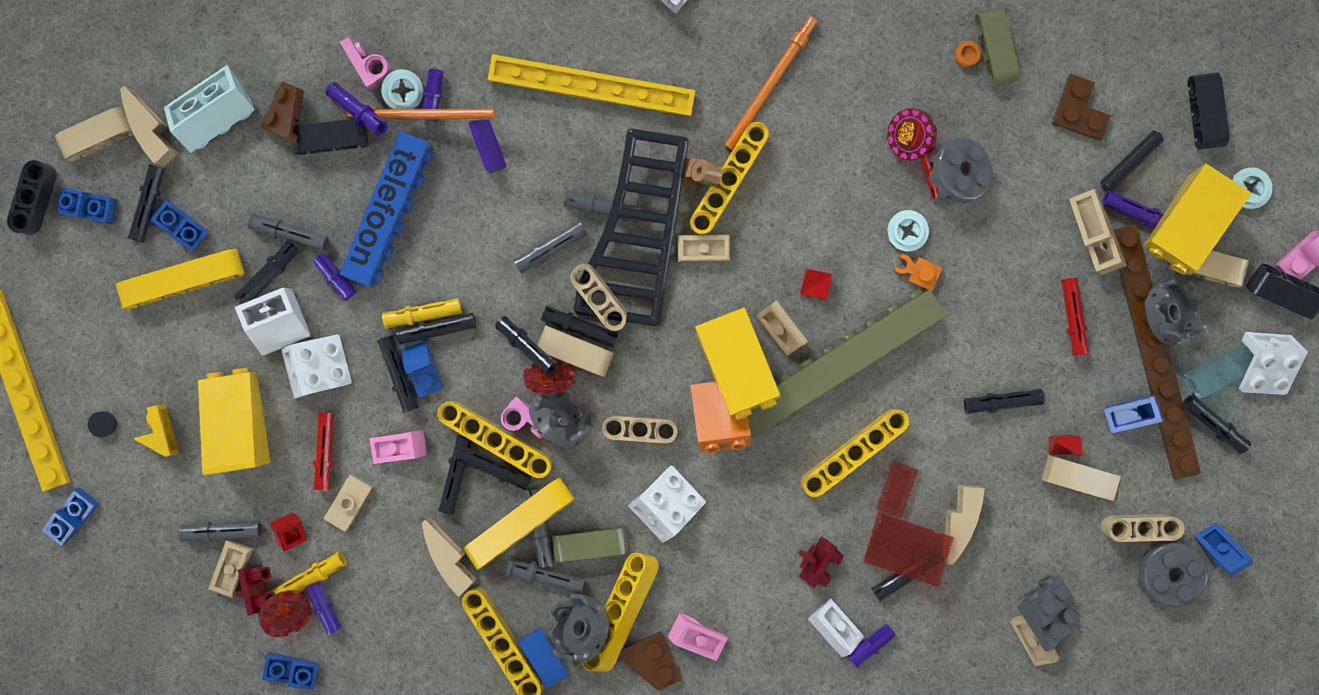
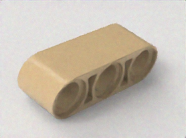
M115 107L57 133L55 138L65 160L71 162L79 160L81 155L85 157L103 149V145L107 147L127 138L126 135H133V132L128 123L124 107Z
M1211 251L1198 271L1190 275L1198 278L1203 276V279L1224 285L1226 282L1228 286L1242 288L1249 261ZM1170 263L1168 269H1170V270H1172V271H1175V270L1171 267L1172 264Z
M586 263L577 265L571 273V282L606 328L612 331L622 329L627 320V312L623 305L591 265ZM584 269L588 271L590 281L586 283L580 282L577 279L578 270ZM596 290L603 291L606 295V301L603 303L595 302L592 297L593 292ZM612 311H617L621 314L622 321L614 324L609 320L608 314Z
M546 325L537 344L546 354L605 377L614 353Z
M613 415L608 417L602 426L604 435L612 440L670 443L674 441L678 433L676 424L670 419ZM612 420L618 421L622 426L621 432L611 434L607 429L608 423ZM643 422L648 428L647 433L643 436H637L633 432L635 423ZM663 424L671 425L674 430L673 434L668 438L660 436L658 432L659 427Z
M1166 514L1111 515L1104 518L1101 523L1102 533L1106 537L1118 542L1173 541L1181 538L1185 529L1180 519ZM1170 521L1171 529L1165 533L1164 526ZM1119 522L1120 530L1117 534H1113L1112 527L1115 523ZM1145 522L1146 529L1140 534L1138 526L1140 523Z

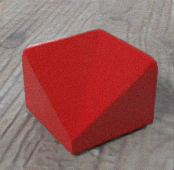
M808 268L805 269L800 295L826 300L832 274Z
M1050 435L1049 454L1082 456V438L1076 435Z
M290 513L270 522L276 543L283 552L307 541L301 519L295 513Z

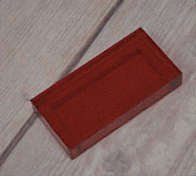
M892 461L876 509L902 518L918 469Z

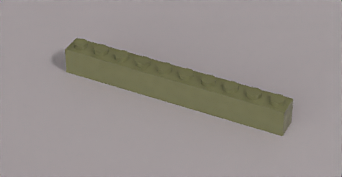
M921 289L914 291L907 296L909 301L903 305L897 302L885 310L887 315L881 319H878L877 316L871 318L864 323L865 329L858 333L855 330L849 332L842 337L843 343L836 347L834 344L827 346L820 351L822 356L813 361L810 357L798 365L800 370L791 375L788 371L776 379L778 382L776 386L780 393V399L776 400L777 405L762 410L760 406L751 410L752 414L748 416L751 439L947 316L931 290L922 292ZM731 448L723 449L726 455L734 451Z

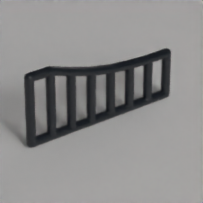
M634 128L628 129L611 211L602 236L588 263L595 270L597 266L657 275L655 290L606 283L615 295L653 300L651 316L627 312L626 322L654 327L660 324L689 144L688 138ZM636 140L678 146L675 162L635 156ZM632 166L673 172L671 188L629 181ZM626 191L669 198L667 214L622 207ZM619 217L665 224L663 239L614 232ZM609 242L661 250L659 265L603 255ZM584 270L579 281L583 283L590 281L589 272ZM576 290L574 312L579 315L598 317L590 306L585 305L584 298ZM612 311L608 314L610 320L622 321V316L619 312Z

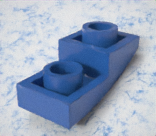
M61 187L56 213L112 224L117 199Z
M169 200L164 201L150 220L192 252L195 251L209 232Z
M82 488L75 489L62 508L53 513L42 531L61 547L64 546L97 508L99 502Z
M540 627L518 641L547 689L569 675L560 659L552 653L553 648Z
M267 652L262 680L288 683V687L314 690L319 663Z

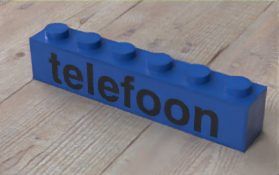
M399 131L339 275L372 288L375 284L380 283L384 274V270L381 268L384 261H388L391 258L394 246H391L395 236L399 237L403 230L404 223L401 222L405 212L409 213L413 206L414 199L411 198L415 188L419 189L423 182L424 175L421 173L424 166H428L432 161L434 151H432L433 146L430 143Z

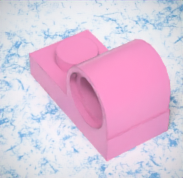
M349 37L340 42L365 86L371 92L379 88L385 77L392 72L391 65L383 56L378 54H372L363 58L367 55L359 42L354 43ZM383 64L382 72L374 75V66Z
M1319 230L1312 231L1275 265L1277 269L1302 279L1315 266H1319Z
M516 396L501 415L503 426L508 430L515 431L521 429L529 422L532 425L529 429L539 439L542 437L547 439L534 429L529 414V404L520 396ZM511 411H517L521 415V422L518 425L510 423L508 416Z
M424 430L369 438L373 464L414 459L428 455Z
M679 613L667 636L676 646L717 661L728 639L724 634L703 626L697 620L683 613Z

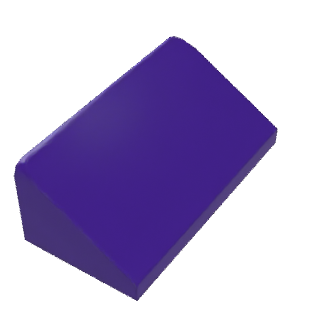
M490 120L469 121V127L485 170L491 174L506 168L507 165Z

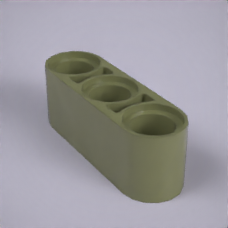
M998 8L975 14V26L979 27L976 30L981 51L985 52L982 54L987 76H990L988 79L989 84L993 87L1018 81L1020 76L1019 66L1004 9Z
M616 526V529L606 527L591 529V532L580 530L565 532V535L563 533L552 535L554 561L556 562L615 556L629 552L626 526Z

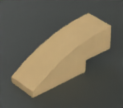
M123 86L120 89L122 103L135 138L152 162L164 167L178 154L161 135L168 129V126L134 90Z
M1092 189L1070 198L1069 200L1084 244L1089 249L1096 272L1103 275L1127 266L1116 235L1096 190Z
M1048 455L1041 480L1114 501L1121 476Z
M958 484L957 510L946 509L943 557L945 559L944 562L953 565L973 535L983 504L985 489L983 487Z
M428 517L422 523V528L429 553L447 585L459 597L476 580V577L459 561L465 552L431 517Z

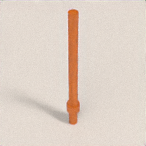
M809 16L800 31L795 32L790 40L791 45L724 144L731 151H733L744 131L750 125L798 51L803 49L809 41L807 37L818 22L814 17Z
M371 107L374 109V113L383 120L496 118L495 109H378V107ZM346 111L347 119H356Z

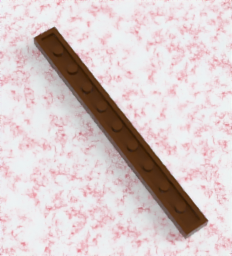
M1134 224L1115 229L1113 231L1127 265L1118 270L1151 396H1156L1164 419L1163 422L1158 424L1172 477L1174 480L1201 474L1185 409L1182 406L1183 401L1169 347L1153 335L1147 321L1145 300L1153 286L1137 225Z

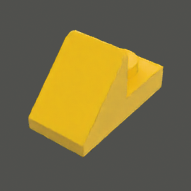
M166 404L148 407L146 419L153 433L134 439L165 457L179 454Z

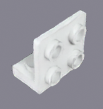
M1245 332L1242 342L1250 349L1254 357L1239 389L1247 393L1286 395L1308 351L1292 335Z
M338 334L288 345L281 349L294 399L352 383L341 339Z
M669 466L628 507L664 543L674 537L706 502L673 466Z

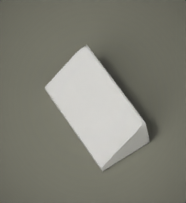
M829 599L808 618L841 657L851 655L865 637L832 599Z

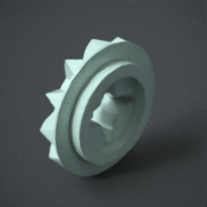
M399 69L390 72L385 77L381 93L386 104L392 109H414L422 100L423 85L416 74L409 70ZM400 79H402L405 87L413 88V91L405 93L404 102H402L400 94L391 92V90L399 88Z
M1245 168L1233 175V181L1247 189L1244 186L1245 184L1248 185L1255 182L1253 186L1255 194L1252 193L1242 206L1245 209L1259 208L1271 197L1272 183L1264 171L1258 168Z
M912 210L901 211L894 215L889 222L887 228L889 241L896 249L905 252L917 250L924 245L928 238V223L918 212ZM914 222L911 231L915 236L909 235L902 240L904 231L898 225L907 227Z

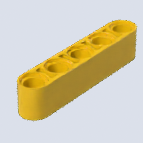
M753 122L744 131L722 167V176L727 173L733 174L736 178V183L732 186H727L721 178L716 186L709 188L690 221V228L694 234H709L767 141L769 136L768 129L763 123ZM752 130H758L762 133L763 139L755 142L750 139L749 133ZM738 152H745L749 156V162L741 164L736 160L735 155ZM713 195H717L722 199L723 204L719 208H713L709 205L708 199ZM699 217H704L708 220L709 227L705 230H699L695 226V220Z
M230 249L127 279L115 285L122 309H132L137 307V304L140 306L162 300L161 297L166 299L186 293L187 289L193 291L210 286L211 282L216 284L233 279L235 275L240 277L245 275L238 249Z
M449 401L439 407L438 418L443 424L535 478H543L551 471L553 466L552 460L547 454L461 403ZM448 406H453L457 410V417L454 420L446 417L445 411ZM470 419L478 421L480 428L477 433L469 431L467 424ZM492 432L501 435L502 443L500 446L491 444L489 437ZM518 445L523 448L524 457L522 459L513 457L511 452L513 446ZM536 459H543L547 464L546 471H536L533 464Z
M890 409L809 470L801 479L802 489L812 497L823 495L903 433L909 425L907 414L897 409ZM894 414H898L901 418V423L896 428H892L889 422L890 417ZM873 430H878L881 438L877 443L872 444L869 440V434ZM852 446L860 448V456L856 459H850L848 456V451ZM839 462L840 471L835 475H830L828 473L829 464ZM814 477L819 478L820 485L818 489L814 491L808 490V481Z
M559 477L466 545L463 550L475 568L479 570L573 502L575 498Z
M632 553L627 558L605 605L609 620L606 642L593 659L582 662L586 670L608 672L614 667L658 572L659 563L654 556Z
M480 586L470 588L462 599L463 608L518 695H540L543 682L493 600L484 588ZM471 594L479 595L482 604L473 605L470 602L469 596ZM483 617H492L496 622L495 626H486L483 622ZM497 639H506L509 642V648H500L497 645ZM513 660L520 661L523 664V669L514 670L510 662ZM532 682L536 685L537 690L529 692L525 689L524 684Z

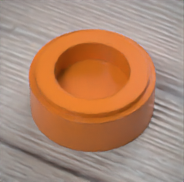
M973 41L962 42L954 52L956 63L963 68L973 67L981 58V49Z

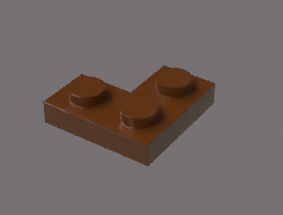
M1073 74L1068 75L1051 124L1099 141L1102 140L1111 115L1087 107L1095 82Z

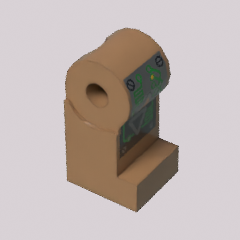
M686 158L682 182L683 187L695 189L697 182L714 187L720 182L722 168L719 165L709 163L703 159Z

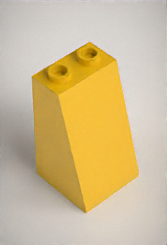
M1205 163L1187 177L1144 246L1150 249L1149 253L1155 258L1165 259L1171 263V267L1176 272L1183 275L1195 273L1252 193Z
M745 307L695 326L698 341L730 418L736 416L737 420L750 416L752 414L751 410L760 406L762 410L777 405L776 400L780 399V393Z
M248 368L232 370L233 375L223 376V372L207 374V379L198 380L203 475L254 468L271 463L257 372H249Z

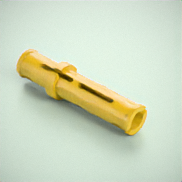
M459 298L416 307L405 306V309L382 313V319L385 329L407 324L408 326H413L420 321L462 314V308Z
M338 551L321 562L313 563L311 568L282 585L273 588L271 591L276 593L277 603L283 602L288 599L285 597L293 596L292 593L294 591L296 593L301 592L318 581L323 582L328 579L330 574L347 566V561L344 555ZM282 592H289L285 597L281 595Z

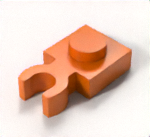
M900 254L898 258L904 260L906 266L904 269L895 266L893 271L898 274L908 273L910 274L908 282L933 291L942 267L920 257L913 263L908 255Z

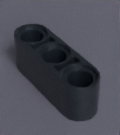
M1218 72L1191 75L1188 78L1187 86L1190 88L1188 90L1191 113H1194V116H1191L1194 139L1197 138L1195 146L1198 150L1226 147L1229 142V128L1222 77Z
M355 119L293 126V133L298 135L296 143H293L294 154L305 155L308 151H310V154L330 152L334 148L335 151L356 149L358 146L360 148L368 147L367 128L358 124Z
M31 160L24 164L7 217V225L11 231L25 235H34L41 229L57 175L55 168L50 164L37 160ZM42 168V176L38 179L37 172ZM34 193L35 200L30 203V196ZM24 218H27V225L23 228L22 221Z
M1262 263L1246 284L1247 289L1253 294L1306 318L1314 319L1319 313V287L1268 264Z

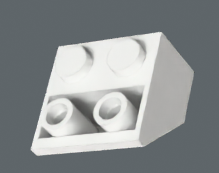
M281 288L235 307L244 332L262 356L311 337L292 289Z

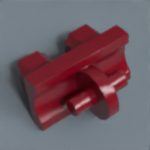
M821 536L817 545L812 544L808 552L800 549L798 554L804 559L799 566L802 568L799 577L814 588L816 585L827 587L831 580V575L825 569L829 563L835 566L840 565L844 555L837 549V546Z
M261 564L239 569L238 574L242 591L235 592V597H244L247 615L268 611L269 607L275 602L270 601V598L276 595L275 592L268 591L266 581H269L272 577L270 568L263 567ZM267 603L268 608L262 610L264 604Z

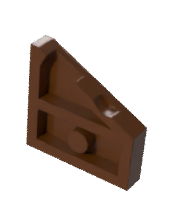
M281 82L279 88L275 91L269 110L264 115L261 128L296 143L298 135L293 133L294 121H300V106L303 101L304 91L296 86Z
M661 631L623 647L618 656L657 690L682 680Z

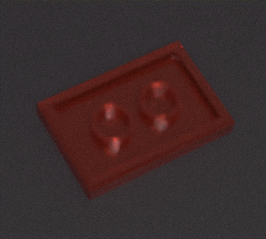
M878 512L863 562L940 587L954 537Z

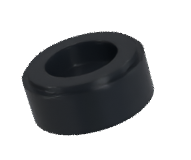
M107 411L96 412L88 420V429L96 437L110 436L117 427L116 418Z

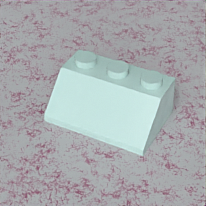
M226 65L166 105L164 110L170 132L192 153L196 149L205 147L217 135L226 133L239 120L247 119L255 108L251 98L231 68Z

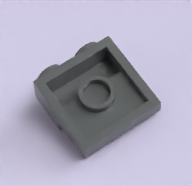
M1047 575L1038 581L1039 585L1024 595L1025 599L1017 606L1044 651L1053 650L1080 621L1069 604L1074 598L1061 576L1052 577V575Z

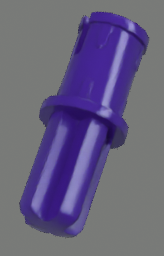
M432 68L428 71L426 91L422 93L425 96L423 109H439L440 99H443L441 90L444 72L442 70ZM428 119L429 121L437 122V119Z
M322 253L314 259L313 264L327 279L326 284H331L343 301L348 300L357 292L344 276L339 275L341 270H338L326 254Z
M312 584L306 589V592L315 608L313 613L318 615L326 635L331 634L342 626L332 609L334 605L329 602L321 584Z
M884 624L869 638L864 637L865 641L856 647L851 655L847 656L858 668L874 653L878 654V650L895 637V632L888 624Z

